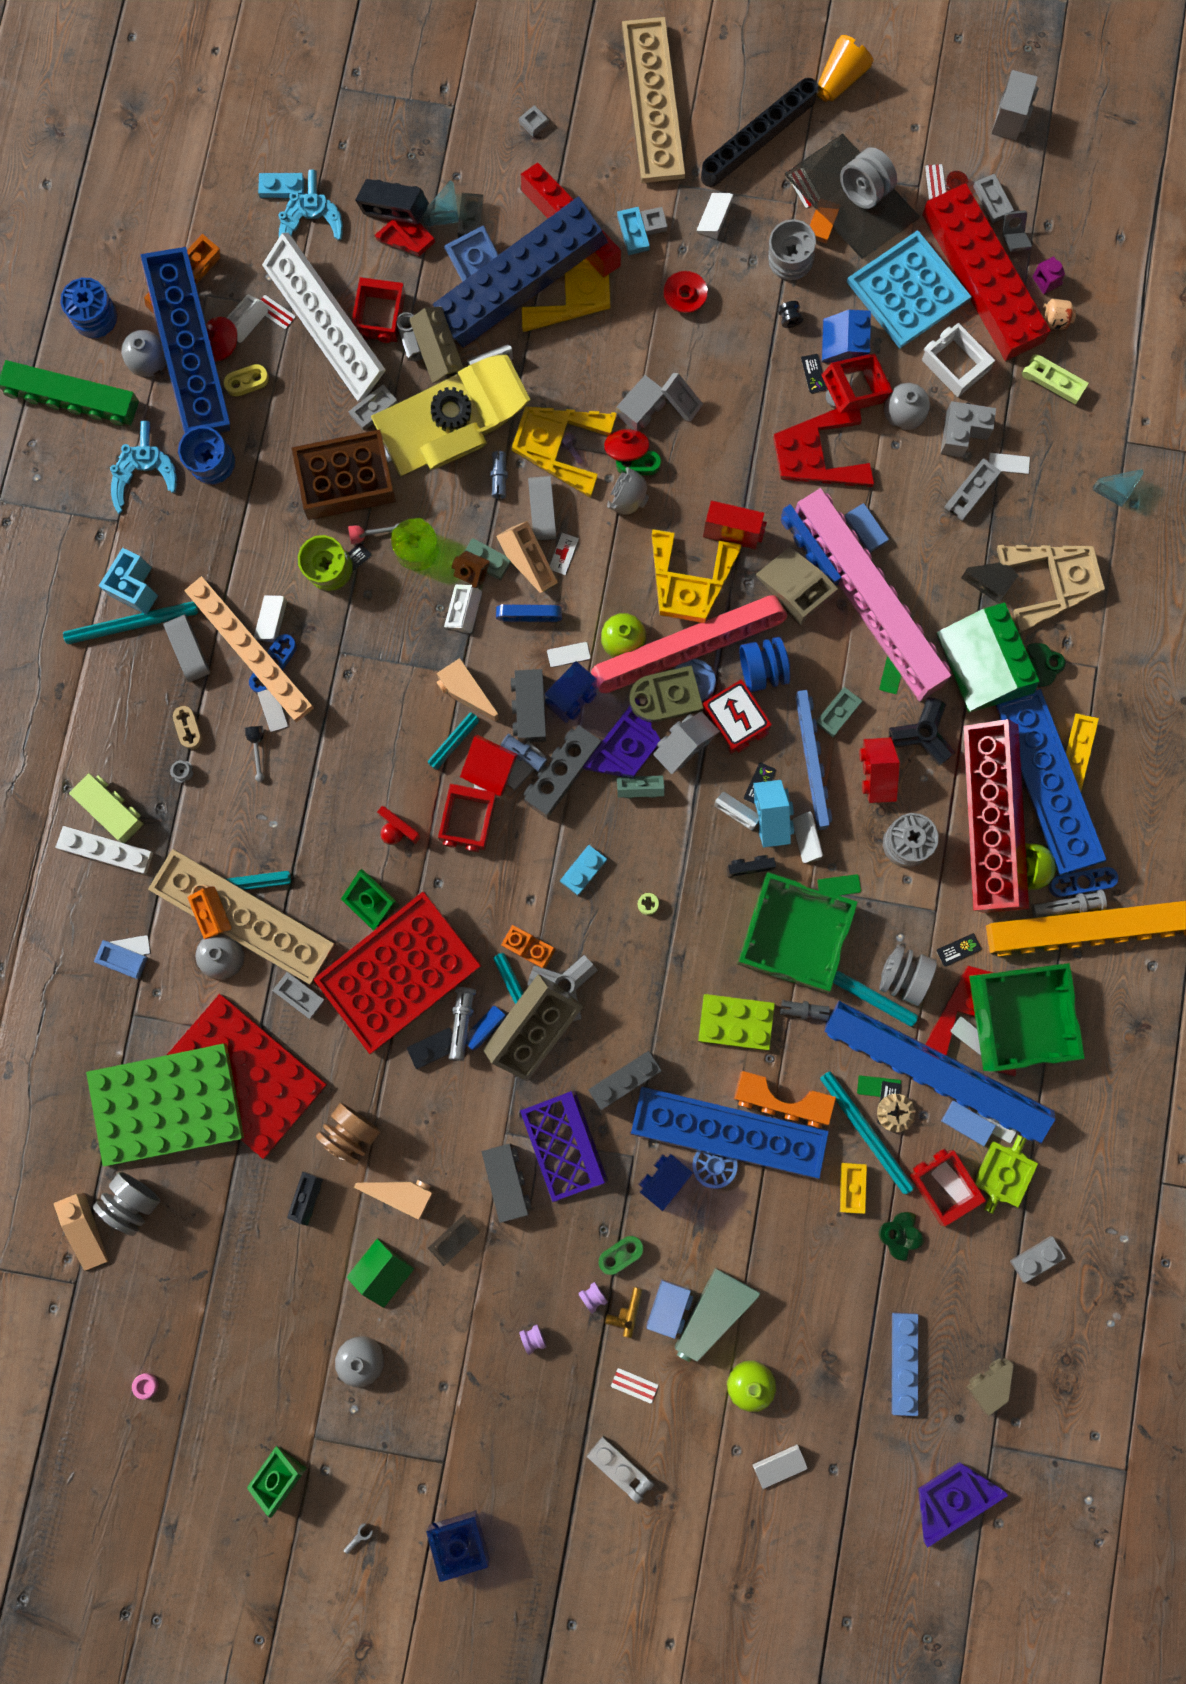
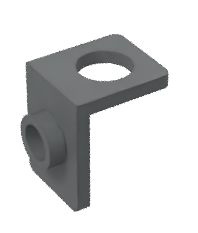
M1025 210L1005 214L1002 236L1010 252L1029 250L1032 247L1025 233L1027 211ZM1013 218H1021V223L1017 227L1012 228L1009 226Z

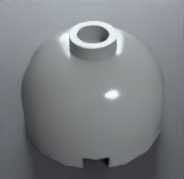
M137 330L125 338L121 354L125 365L133 374L140 377L154 376L153 373L158 370L162 371L167 363L161 339L155 333L148 330Z
M903 383L892 389L893 393L888 396L884 405L885 417L893 426L902 427V430L915 429L922 425L930 408L929 396L926 391L913 383Z
M627 467L625 468L627 474L621 473L611 492V495L615 496L613 502L608 500L607 508L620 514L634 513L639 507L643 508L649 498L646 495L647 484L643 476Z
M222 933L209 939H202L197 946L195 957L202 973L212 979L224 980L239 972L243 966L245 954L240 943Z
M366 1336L347 1340L339 1348L335 1357V1369L338 1377L345 1384L352 1387H365L372 1384L381 1375L384 1367V1356L381 1346L375 1340Z

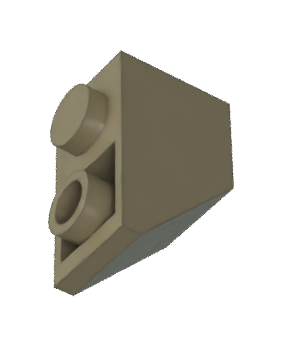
M1005 1358L992 1362L987 1372L983 1375L981 1373L976 1374L969 1380L970 1384L966 1386L981 1410L988 1416L1009 1401L1013 1364Z

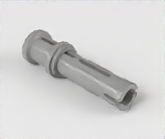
M1101 889L1097 893L1084 895L1083 893H1078L1075 898L1033 904L1032 913L1034 918L1072 912L1083 913L1096 909L1106 910L1107 900L1104 891Z
M456 987V1004L452 1009L455 1021L449 1059L464 1061L469 1017H472L474 1012L472 1002L473 995H476V990Z

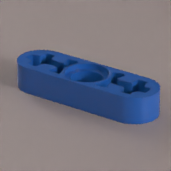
M498 605L496 607V619L504 622H557L562 620V607L558 605Z
M283 634L276 638L267 653L272 659L279 661V667L283 671L295 654L297 644L290 635ZM289 641V645L291 647L289 649L285 648L282 651L283 648L281 646V643H287ZM275 651H277L279 654L281 653L284 658L281 659V657L278 654H275ZM253 673L249 679L251 689L256 694H258L257 692L267 690L265 686L257 688L255 682L259 678Z
M1104 867L1056 876L1049 884V891L1055 897L1077 895L1078 893L1095 892L1101 889L1106 890L1117 884L1118 874L1113 868ZM1105 873L1107 876H1111L1108 884L1106 881H1099L1097 883L1095 881V878H1100ZM1080 876L1088 878L1089 887L1087 889L1079 887L1077 880ZM1059 880L1061 884L1070 882L1072 886L1064 888L1062 892L1055 887Z

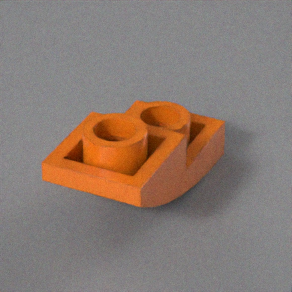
M514 925L511 926L501 944L502 947L546 969L556 951L554 947Z

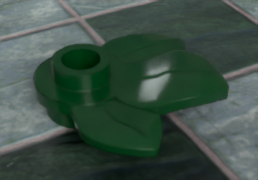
M1042 643L1027 645V650L1031 657L1029 659L1039 679L1038 687L1049 686L1055 681L1056 674L1064 670L1066 665L1064 656L1058 652H1052L1047 645ZM1050 661H1055L1057 663V667H1052L1050 665Z
M911 1212L898 1213L893 1221L885 1222L879 1229L881 1242L888 1246L892 1257L901 1261L907 1260L908 1249H917L925 1242L922 1233L918 1229L913 1228L916 1214ZM891 1230L894 1231L893 1238L889 1236Z

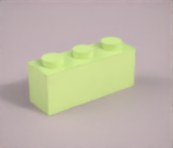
M88 773L69 794L118 841L125 844L143 825L138 819L141 815L132 806L127 808L122 803L125 799L116 791L111 793L106 788L109 784L99 775L95 778Z

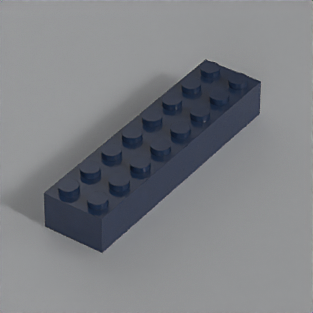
M578 196L434 302L433 306L442 307L451 334L464 348L608 243V240Z

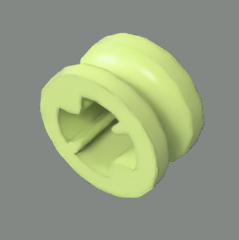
M651 893L641 895L638 900L639 911L645 915H652L657 911L659 906L658 898ZM646 898H651V902L655 903V907L651 906V910H645L646 907L641 904L642 901L646 902Z

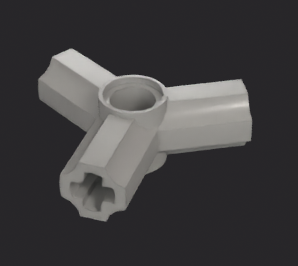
M585 955L563 974L534 965L527 985H530L538 974L557 985L560 981L567 980L571 983V989L567 993L578 1001L576 989L598 970ZM580 1012L577 1014L573 1021L582 1019Z

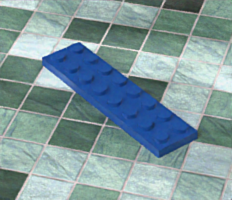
M1041 689L1036 690L1034 694L997 704L996 709L1001 720L1009 719L1018 724L1021 775L1049 850L1054 856L1059 876L1105 862V854Z
M641 1087L630 1135L819 1179L829 1131Z

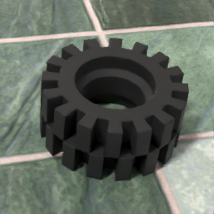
M448 387L444 388V391L439 390L438 394L433 396V401H431L432 420L436 422L438 428L442 427V430L445 432L446 429L453 432L454 429L458 430L462 426L465 427L471 416V402L467 394L464 395L462 390L456 391L455 387H452V390H449ZM447 402L456 403L460 408L459 414L453 418L445 416L442 412L444 404Z

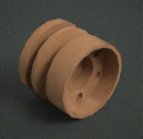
M340 1102L331 1114L332 1118L338 1123L337 1126L334 1127L325 1123L323 1127L330 1135L328 1136L319 1131L316 1134V1138L332 1155L357 1166L360 1160L353 1154V1151L364 1156L366 1152L359 1143L363 1141L366 1144L372 1145L381 1131L359 1113Z

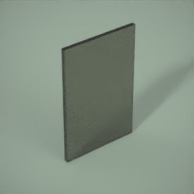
M841 134L788 170L785 176L813 207L833 225L836 232L860 258L863 259L905 228H908L920 216L895 189L882 197L876 205L869 209L857 206L848 198L840 182V173L845 165L860 154V151L844 134Z

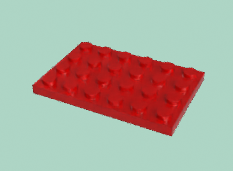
M423 891L313 980L367 1052L372 1054L482 967V965L427 893Z
M219 993L167 1055L227 1043L244 1138L240 1140L262 1159H265L324 1090L327 1084Z

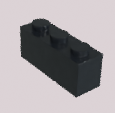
M372 179L365 180L355 199L364 215L417 225L429 205L423 190L417 186L411 187L399 183Z

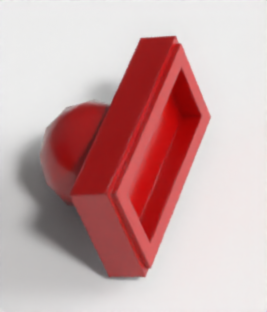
M381 806L377 811L378 815L387 822L380 832L384 843L388 845L398 844L403 835L414 844L420 840L418 832L385 806Z

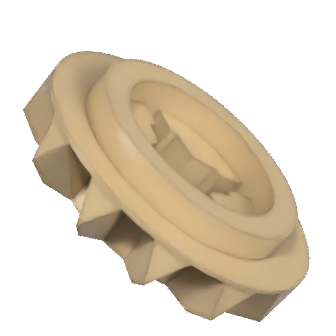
M890 1094L879 1103L877 1117L880 1124L886 1130L902 1132L907 1130L914 1122L916 1111L914 1110L913 1102L906 1096ZM895 1106H898V1110L905 1111V1114L899 1116L898 1121L895 1116L887 1114L894 1111Z

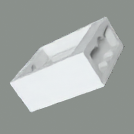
M957 323L953 328L950 326L941 333L939 340L936 342L932 340L924 348L925 353L922 361L959 397L991 370L995 360ZM953 340L977 364L960 379L936 357Z

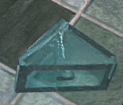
M451 180L425 210L423 215L426 225L434 226L459 222L454 182Z
M1143 469L1099 478L1093 485V490L1122 507L1144 474Z

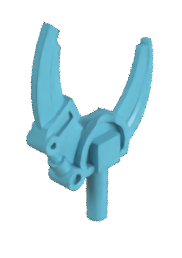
M316 170L308 171V194L298 195L296 192L290 193V200L286 205V210L278 215L281 221L279 237L282 233H289L292 236V232L297 230L300 224L299 219L302 216L306 219H319L323 216L330 224L334 238L338 241L342 239L343 222L338 208L334 203L327 200L324 195L316 194Z
M141 421L140 446L130 447L127 444L122 445V453L118 457L119 461L116 465L110 467L113 475L111 497L118 514L123 511L125 484H129L135 468L140 471L157 468L166 481L168 491H171V493L176 492L177 474L175 473L174 464L159 448L149 446V421Z

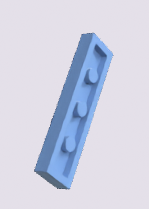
M892 1313L893 1415L918 1416V1314Z

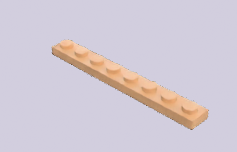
M202 576L184 590L296 723L314 709L311 703Z

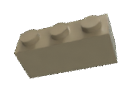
M441 306L424 308L409 319L432 383L443 382L464 369Z

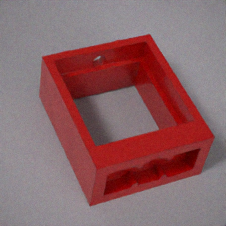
M359 277L351 322L364 340L376 339L383 343L397 342L399 334L397 318L403 312L406 295L403 283ZM366 297L396 301L391 329L361 325Z
M875 353L833 362L822 374L839 414L882 404L893 393ZM862 371L873 394L855 397L845 375Z
M450 783L438 834L439 841L443 842L442 845L456 848L457 845L465 846V850L479 853V850H485L497 799L496 793ZM455 798L488 804L480 841L447 835Z
M944 1148L933 1155L934 1160L926 1164L923 1161L913 1167L914 1172L909 1175L941 1226H947L986 1201L954 1150L946 1151ZM949 1160L970 1195L944 1212H941L920 1177Z

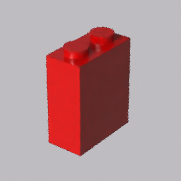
M711 500L703 537L741 544L742 547L756 549L757 542L762 543L767 522L763 521L764 512Z

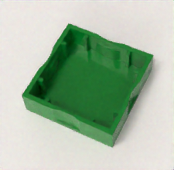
M767 872L737 965L825 994L829 993L840 961L841 947L849 932L858 902L827 891L813 890L799 882Z
M1070 963L969 976L983 1071H1001L1028 1067L1032 1064L1085 1059L1080 1025L1075 1013V993Z

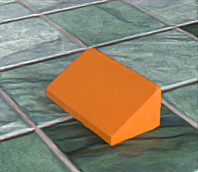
M214 886L203 888L187 897L204 940L231 930V925Z

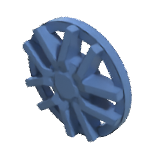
M701 1151L696 1152L692 1168L696 1179L702 1185L717 1189L731 1183L737 1173V1160H723L722 1156L718 1157L713 1154L710 1156L708 1153L702 1152L708 1157L706 1162L698 1158ZM697 1161H698L699 1163L705 1165L703 1168H701V1169L698 1170V1171H697V1168H696V1162H697ZM733 1162V1169L725 1168L724 1163ZM706 1170L709 1174L702 1180L699 1173ZM723 1171L732 1172V1175L729 1177L728 1180L726 1179ZM721 1174L724 1181L722 1184H718L716 1175ZM712 1176L715 1185L705 1181Z

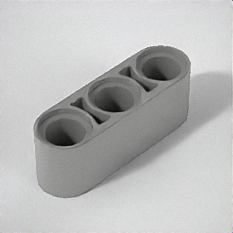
M551 476L528 478L533 533L537 541L556 539Z
M186 615L164 623L165 630L187 681L190 683L209 675V667Z

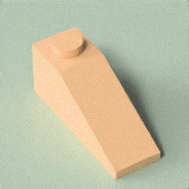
M528 521L513 526L496 536L506 557L540 593L558 583Z
M460 658L437 673L439 681L436 683L443 693L448 692L451 698L495 722L499 720L498 713Z
M417 1180L416 1183L358 1182L354 1186V1188L418 1220L422 1218L434 1193L429 1190L431 1186L421 1180Z
M85 1193L75 1194L53 1203L61 1227L84 1271L108 1262Z

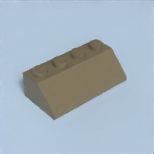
M538 974L484 1046L483 1050L491 1064L528 1081L583 1006L556 983Z

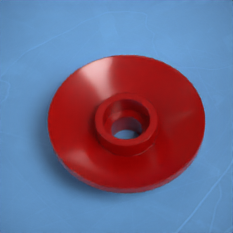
M679 271L667 279L663 293L666 303L673 310L680 313H691L703 306L707 299L708 289L704 279L697 273ZM688 294L689 297H682L681 295Z
M222 316L214 317L205 325L214 361H222L234 351L238 334L236 326L230 319Z
M622 429L611 433L606 438L604 448L605 452L615 460L634 461L647 453L649 441L639 431Z

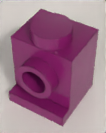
M1053 256L1038 264L1032 278L1043 295L1063 285L1062 280L1065 272L1061 262Z

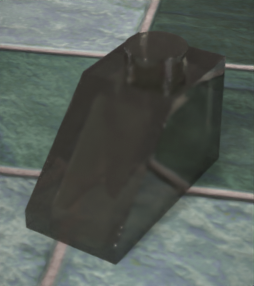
M999 562L968 567L961 579L999 603L1019 575L1015 573L1012 567Z

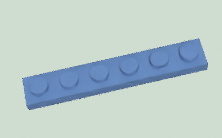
M807 690L797 692L795 699L817 830H825L828 828L829 822H832V814L830 808H826L825 800H828V790L822 784L821 777L825 775L824 766L822 763L819 764L818 755L821 754L819 741H815L814 735L817 732L816 720L812 719L810 711L813 710V700L811 696L808 697Z

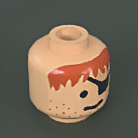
M1051 299L1047 304H1044L1041 315L1049 329L1065 330L1069 327L1070 323H1074L1076 310L1073 309L1072 303L1068 300Z

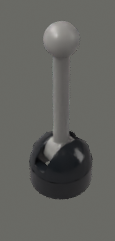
M251 726L245 728V736L249 742L254 744L257 770L255 779L257 782H262L264 775L261 772L258 743L264 737L263 726Z

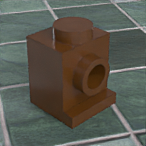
M464 551L453 560L452 569L455 570L453 576L477 588L485 581L490 561L469 551Z

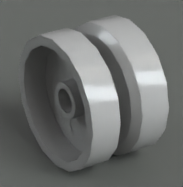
M868 147L842 168L840 182L844 192L855 205L869 209L895 188L897 173L893 163L885 153L877 148Z

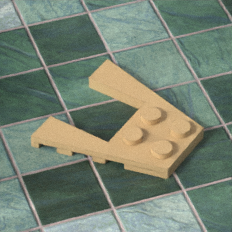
M997 546L1002 569L1047 559L1057 600L1014 609L1013 613L1018 633L1103 592L1105 589L1093 546Z

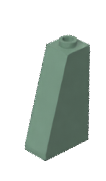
M715 1268L674 1346L675 1350L679 1351L677 1356L688 1362L691 1359L698 1361L754 1303L760 1293Z

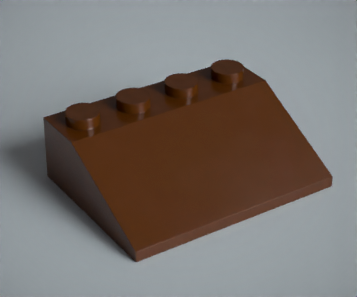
M380 429L291 447L303 510L308 520L396 502Z

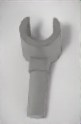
M362 1523L359 1526L358 1534L344 1549L346 1554L362 1540H367L371 1537L373 1530L367 1536H363L360 1532L366 1523Z

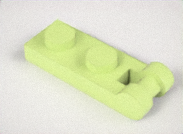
M1038 354L1032 355L1029 360L1030 365L1025 367L1022 372V376L1025 379L1037 382L1075 405L1089 384ZM1037 368L1043 369V373L1037 371Z

